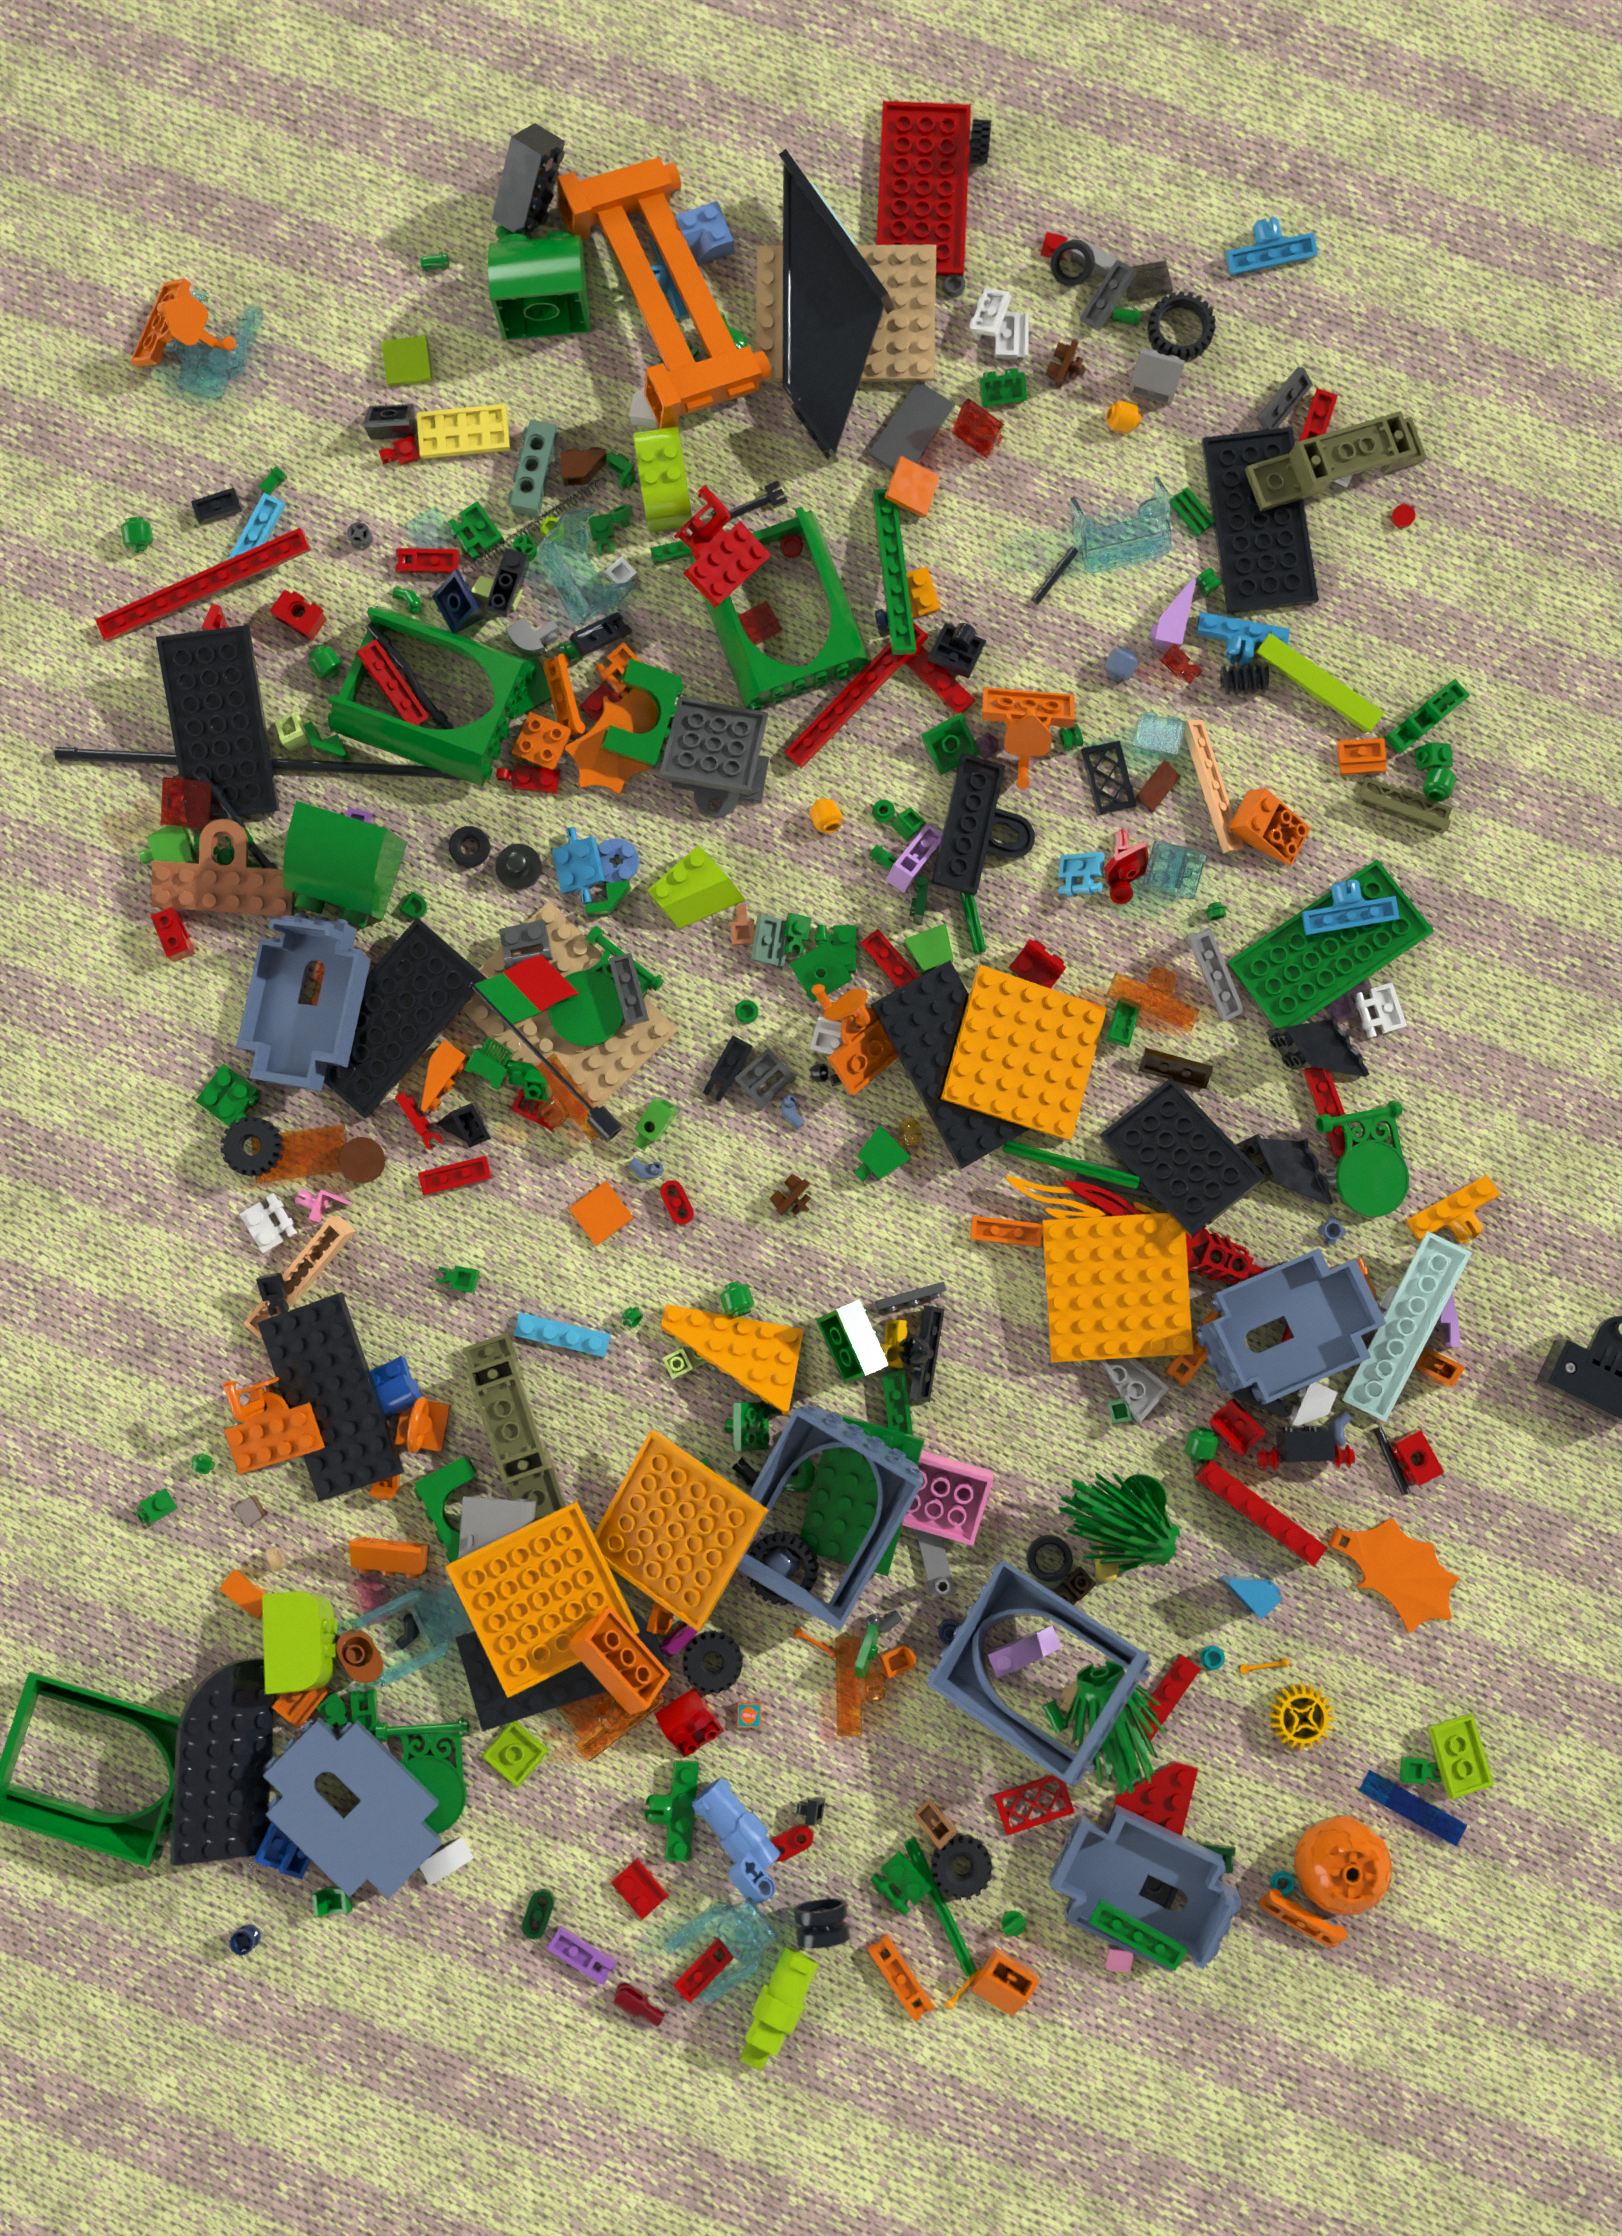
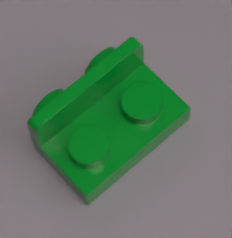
M1018 368L1006 369L1005 374L996 375V371L984 372L983 377L977 378L980 384L982 407L1027 401L1025 372H1019Z

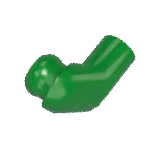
M394 587L392 598L404 600L408 605L407 610L410 613H418L421 600L412 590Z

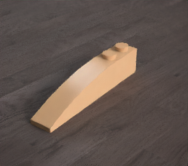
M340 1216L328 1218L282 1275L288 1293L283 1299L288 1303L289 1309L319 1277L356 1232ZM269 1300L261 1301L243 1323L259 1339H262V1335L257 1322L282 1314L278 1306H276L277 1313L274 1316L269 1314Z

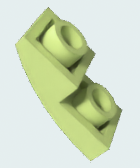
M689 1346L683 1347L662 1358L672 1379L707 1363L705 1359L697 1355L696 1351Z

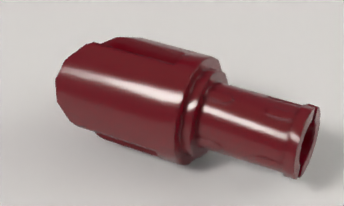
M626 1982L618 1984L614 2005L633 2018L643 2017L656 2027L661 2024L665 2017V2012L648 2002L646 1994Z

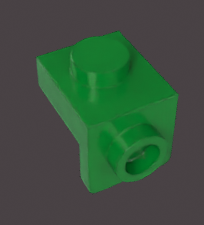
M611 451L606 458L607 465L612 470L621 474L618 485L619 489L624 491L627 486H632L635 481L634 465L624 455L620 453L617 455Z
M1430 742L1414 750L1416 768L1419 771L1430 767L1444 766L1450 768L1453 766L1451 744Z
M166 1488L140 1502L137 1506L138 1511L136 1514L142 1524L146 1523L148 1527H151L155 1522L172 1513L178 1507Z
M338 1886L325 1887L312 1894L315 1918L326 1914H347L353 1911L352 1897L345 1894Z

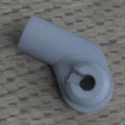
M787 1095L782 1100V1116L798 1130L805 1121L796 1114L797 1098L794 1095Z
M1345 1410L1330 1422L1328 1426L1329 1431H1334V1445L1339 1447L1343 1446L1346 1442L1344 1426L1352 1420V1417Z

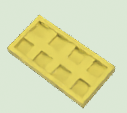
M506 404L416 413L421 459L511 450Z

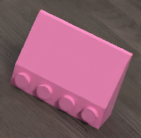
M922 1451L918 1468L923 1473V1485L907 1511L902 1525L973 1546L993 1482V1471Z

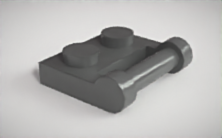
M544 919L499 929L507 970L523 960L542 955L547 961L553 960ZM543 946L542 951L512 957V951Z
M769 1048L735 1077V1081L761 1110L789 1082L792 1084L796 1080L795 1076ZM780 1071L783 1076L759 1096L755 1091L775 1073Z

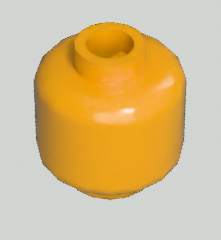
M1119 400L1114 405L1109 406L1106 422L1111 430L1129 434L1140 425L1141 414H1139L1137 405Z
M819 799L810 810V818L819 832L830 834L840 828L843 815L834 800Z

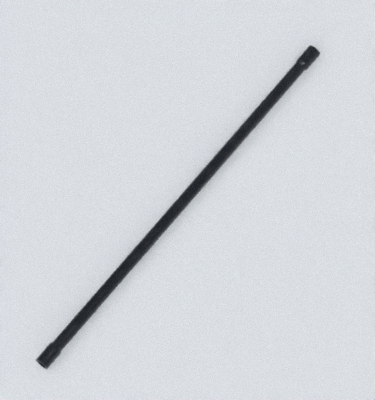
M55 747L54 751L55 759L60 761L83 760L177 765L176 753L94 750L76 747ZM271 758L273 770L462 780L422 765Z

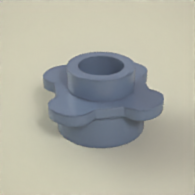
M1330 1217L1326 1224L1318 1227V1233L1326 1238L1327 1244L1334 1245L1337 1239L1346 1235V1229L1337 1222V1218Z

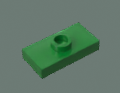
M1121 997L1118 998L1106 1041L1125 1048L1130 1046L1141 1004Z
M868 1625L854 1667L856 1676L865 1679L871 1660L874 1661L878 1652V1646L876 1645L879 1639L877 1625Z

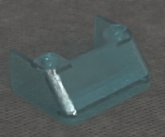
M1158 476L1154 477L1155 498L1145 500L1140 504L1137 519L1096 528L1093 518L1084 515L1075 497L1070 498L1072 529L1082 565L1087 572L1098 573L1165 556L1170 551L1172 541L1169 492Z
M594 507L566 511L537 547L538 559L570 619L574 623L585 622L617 606L636 585L634 581L619 584L608 583L605 586L602 584L585 552L591 538L585 524L596 512Z

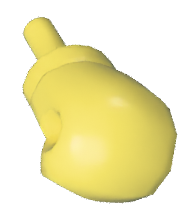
M1099 1551L1100 1554H1106L1105 1551ZM1095 1559L1096 1580L1102 1583L1114 1581L1119 1571L1117 1569L1119 1563L1101 1564L1100 1561L1103 1559Z

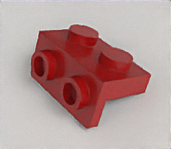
M1234 1398L1217 1410L1209 1421L1212 1430L1217 1435H1221L1227 1441L1230 1450L1238 1453L1241 1457L1266 1434Z

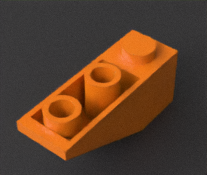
M445 1040L441 1042L429 1060L421 1110L427 1114L438 1109L442 1102L439 1099L444 1093L448 1094L455 1085L453 1080L458 1074L462 1075L465 1072L463 1069L469 1060L465 1054Z

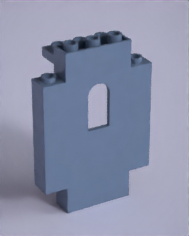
M295 913V917L285 915V917L281 916L280 920L270 919L269 928L280 932L281 937L280 939L270 937L269 941H259L236 1045L238 1049L255 1053L250 1079L322 1092L327 1065L348 1067L371 958L362 955L363 951L353 948L357 929L348 925L349 921L335 918V921L332 922L322 916H315V919H309L308 915ZM321 961L325 971L317 1006L300 1004L307 969L312 962Z
M1320 1248L1213 1294L1212 1306L1217 1314L1220 1313L1222 1317L1197 1327L1198 1333L1195 1335L1200 1346H1204L1208 1353L1206 1360L1210 1368H1215L1218 1375L1216 1382L1221 1391L1225 1390L1227 1394L1253 1384L1252 1392L1255 1399L1261 1401L1262 1404H1267L1371 1358L1361 1335L1386 1325V1322L1356 1259L1329 1269ZM1282 1316L1284 1317L1293 1336L1292 1339L1259 1353L1248 1349L1245 1338L1249 1331Z
M318 1718L313 1722L310 1719L300 1730L303 1734L297 1740L292 1738L282 1748L285 1752L279 1758L274 1756L264 1766L267 1770L263 1776L283 1795L281 1797L277 1794L267 1805L270 1809L266 1816L349 1897L368 1879L389 1899L441 1845L442 1838L424 1821L438 1806L439 1800L358 1720L353 1724L348 1722L339 1731L341 1734L339 1737L333 1731L334 1726H330L327 1721L324 1722ZM323 1772L335 1774L361 1800L345 1818L316 1791L314 1783L319 1774Z
M1118 1805L1115 1806L1106 1826L1079 1813L1048 1877L1051 1888L1071 1897L1064 1910L1066 1922L1170 1972L1173 1970L1089 1923V1918L1100 1898L1185 1945L1188 1950L1186 1953L1192 1956L1194 1965L1203 1970L1206 1964L1210 1963L1213 1957L1218 1954L1220 1949L1219 1942L1228 1933L1231 1926L1230 1920L1238 1913L1241 1907V1898L1238 1890L1218 1880L1223 1877L1226 1869L1220 1854ZM1150 1875L1183 1891L1187 1895V1904L1179 1911H1171L1138 1894L1147 1876Z

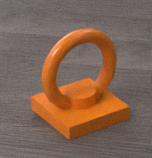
M419 1397L413 1407L400 1413L395 1444L407 1446L408 1451L412 1454L417 1453L420 1448L442 1452L451 1404L428 1401L425 1397Z

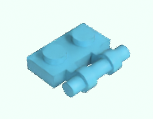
M1102 852L1061 855L1058 878L1066 880L1064 886H1059V894L1071 897L1079 893L1093 895L1095 892H1101L1103 889L1102 883H1094L1095 877H1103L1105 854ZM1084 878L1083 884H1076L1077 879Z

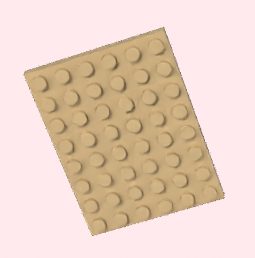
M783 245L757 246L755 352L763 351L765 353L771 370L770 378L762 381H783ZM855 245L887 290L895 308L889 314L883 310L860 382L934 381L936 245Z
M550 901L527 922L545 920L553 960L548 962L563 977L593 967L603 956L595 946L585 940L586 937ZM543 946L512 951V957L542 951ZM502 947L478 969L488 979L498 976L507 970ZM611 965L607 968L609 973H612ZM475 993L462 1010L489 1037L515 1051L511 1058L512 1060L533 1063L547 1080L548 1097L580 1128L588 1120L587 1114L590 1111L482 998ZM643 996L649 1021L626 1026L624 1019L618 1032L611 1039L597 1046H577L563 1039L554 1029L549 1018L548 1009L537 1016L513 1024L592 1108L595 1106L600 1108L678 1032V1029L645 996Z

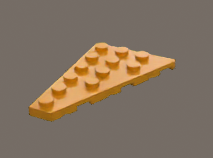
M665 1305L661 1322V1329L676 1337L680 1343H685L696 1351L697 1355L710 1364L716 1365L723 1373L731 1375L739 1381L740 1385L753 1394L759 1395L767 1404L771 1403L781 1410L783 1415H788L804 1329L739 1317L733 1318V1316L674 1305Z

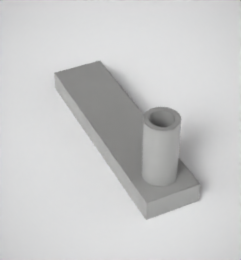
M1206 928L1198 933H1190L1186 938L1187 944L1192 948L1221 1020L1225 1022L1245 1012L1212 930Z
M916 1529L932 1598L955 1593L942 1537Z

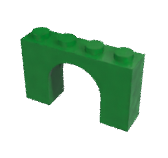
M629 659L626 662L620 684L648 694L656 705L657 720L654 727L649 732L643 734L632 733L609 725L606 727L600 750L649 767L655 766L656 762L660 763L664 750H661L663 741H667L670 733V728L667 726L669 720L674 719L677 706H674L676 697L680 698L684 685L681 684L683 677Z
M469 1455L414 1483L416 1486L414 1488L415 1495L419 1501L423 1500L427 1508L424 1510L425 1515L430 1523L434 1522L437 1531H435L436 1537L441 1544H445L448 1550L446 1556L450 1563L458 1559L460 1530H457L449 1523L445 1513V1504L448 1496L454 1489L479 1476Z

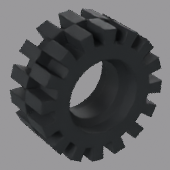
M973 119L969 163H988L991 120Z

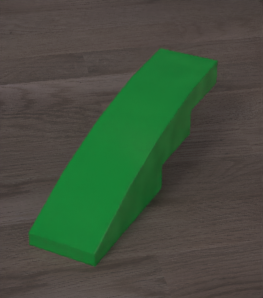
M1454 679L1390 732L1385 739L1399 755L1402 754L1470 696L1469 693Z

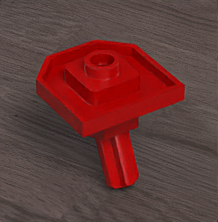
M1119 829V831L1115 832V856L1104 867L1105 880L1109 886L1118 881L1130 883L1150 872L1148 847L1145 841L1131 846L1129 845L1128 831Z

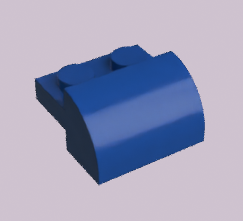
M400 1356L370 1371L386 1419L413 1407L416 1400L421 1397L417 1381L412 1379L405 1357Z
M271 1822L254 1858L256 1863L276 1868L281 1874L298 1879H303L311 1862V1859L274 1822Z

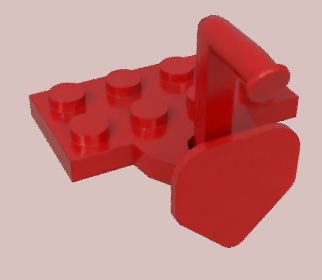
M703 485L697 496L699 498L702 497L708 504L696 513L674 537L676 539L679 538L690 548L691 554L696 560L683 574L716 608L756 571L771 554L741 521L728 532L722 529L731 519L729 510L707 488V485ZM711 506L716 514L707 524H704L700 517ZM688 529L691 530L692 535L687 532Z

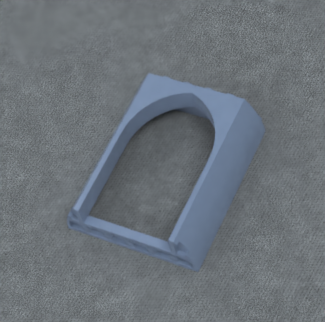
M805 1404L803 1407L794 1410L748 1495L769 1511L736 1569L841 1631L923 1485V1473L914 1462L905 1457L906 1455L902 1451L895 1448L892 1450L885 1446L884 1441L880 1438L866 1435L861 1427L855 1424L849 1425L843 1421L839 1414L835 1412L829 1413L822 1408L811 1407ZM834 1447H851L866 1457L873 1470L878 1490L877 1510L868 1534L830 1602L827 1603L752 1558L748 1553L795 1468L803 1460L819 1451Z
M1002 1559L1000 1563L994 1566L991 1572L992 1577L988 1584L985 1583L980 1589V1597L977 1602L969 1607L966 1613L967 1618L963 1625H959L955 1630L954 1640L950 1646L948 1645L943 1650L940 1663L930 1671L929 1681L926 1685L1065 1783L1074 1785L1082 1781V1776L1085 1772L1089 1774L1093 1772L1095 1766L1091 1764V1761L1140 1679L1148 1680L1150 1672L1146 1669L1151 1665V1659L1148 1654ZM1022 1616L1049 1619L1127 1669L1077 1754L1013 1710L994 1689L984 1660L986 1633L994 1626L1008 1619Z

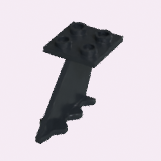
M1336 1017L1266 1031L1270 1044L1282 1055L1283 1063L1292 1070L1312 1067L1362 1077L1369 1075L1363 1063L1362 1055L1352 1047L1350 1037L1339 1028Z
M1256 1134L1237 1143L1244 1155L1265 1176V1180L1260 1184L1270 1181L1327 1206L1333 1204L1329 1192V1182L1319 1171V1161L1309 1150L1308 1138L1301 1141L1265 1139Z

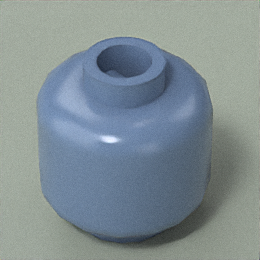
M1123 646L1120 649H1113L1104 664L1105 669L1109 672L1107 676L1117 682H1120L1121 679L1129 680L1138 666L1137 654Z
M776 1546L765 1556V1564L767 1567L788 1578L799 1568L800 1555L789 1547Z

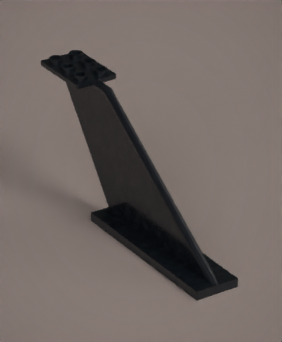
M787 149L779 154L783 163L782 387L793 401V404L790 405L819 446L827 460L832 458L836 463L838 461L836 452L883 310L889 314L895 308L887 290Z

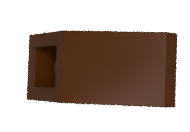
M592 447L588 450L568 449L566 452H560L564 486L587 485L607 463L606 449Z

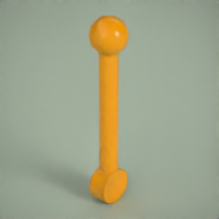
M1282 1658L1277 1662L1251 1666L1242 1664L1240 1672L1247 1674L1250 1670L1276 1666L1286 1668L1289 1666V1660Z
M977 1968V1972L969 1978L951 2000L945 2002L947 2009L952 2010L954 2008V2003L981 1972L980 1968Z

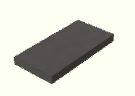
M917 381L870 450L869 456L894 471L900 456L917 464L954 409L955 403Z

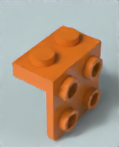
M530 712L527 719L525 718L521 725V733L518 739L512 745V755L515 760L521 763L528 760L547 769L554 770L571 735V730L569 727Z

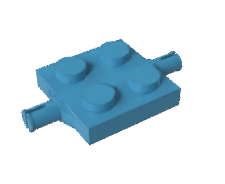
M569 827L566 829L569 842L564 846L552 849L561 894H569L575 891L580 892L582 904L585 905L592 903L589 889L596 884L605 882L596 838L590 836L578 840L576 827Z

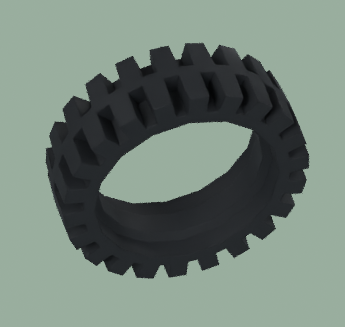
M1179 291L1178 295L1175 292L1170 293L1169 297L1166 295L1162 298L1161 302L1158 301L1149 317L1147 334H1149V342H1152V348L1154 350L1157 349L1159 354L1166 356L1174 355L1180 358V360L1188 362L1190 358L1194 360L1198 355L1201 356L1207 350L1215 332L1216 319L1215 315L1212 316V308H1208L1209 303L1206 300L1203 303L1201 302V296L1197 295L1194 298V293L1192 292L1185 295V291ZM1174 308H1184L1198 315L1203 328L1202 336L1192 345L1179 346L1165 339L1160 332L1159 323L1166 312Z
M779 1531L767 1535L756 1544L749 1556L761 1562L764 1553L770 1548L786 1546L795 1550L803 1559L805 1565V1577L799 1586L809 1592L811 1591L818 1578L819 1563H817V1554L813 1553L814 1548L812 1545L808 1546L805 1538L800 1539L796 1533L791 1535L788 1531L784 1533ZM747 1576L751 1580L749 1583L751 1588L755 1587V1593L757 1595L761 1594L764 1601L770 1600L771 1604L774 1605L780 1603V1606H785L788 1603L790 1605L794 1604Z

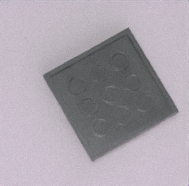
M680 696L677 701V710L672 721L661 766L660 779L751 795L768 720V712Z

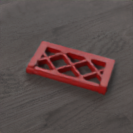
M1054 1774L993 1794V1800L996 1802L1007 1836L1075 1813L1065 1782ZM1057 1781L1059 1786L1056 1793L1044 1788L1045 1784ZM1039 1788L1033 1801L1021 1795L1022 1792ZM1042 1790L1054 1796L1049 1809L1036 1803ZM1015 1795L1016 1798L1011 1809L1005 1807L1002 1799ZM1019 1798L1031 1803L1026 1817L1013 1811ZM1057 1798L1063 1800L1066 1808L1054 1812L1051 1811ZM1034 1806L1047 1812L1046 1815L1029 1819ZM1011 1814H1014L1024 1819V1821L1011 1826L1009 1818Z

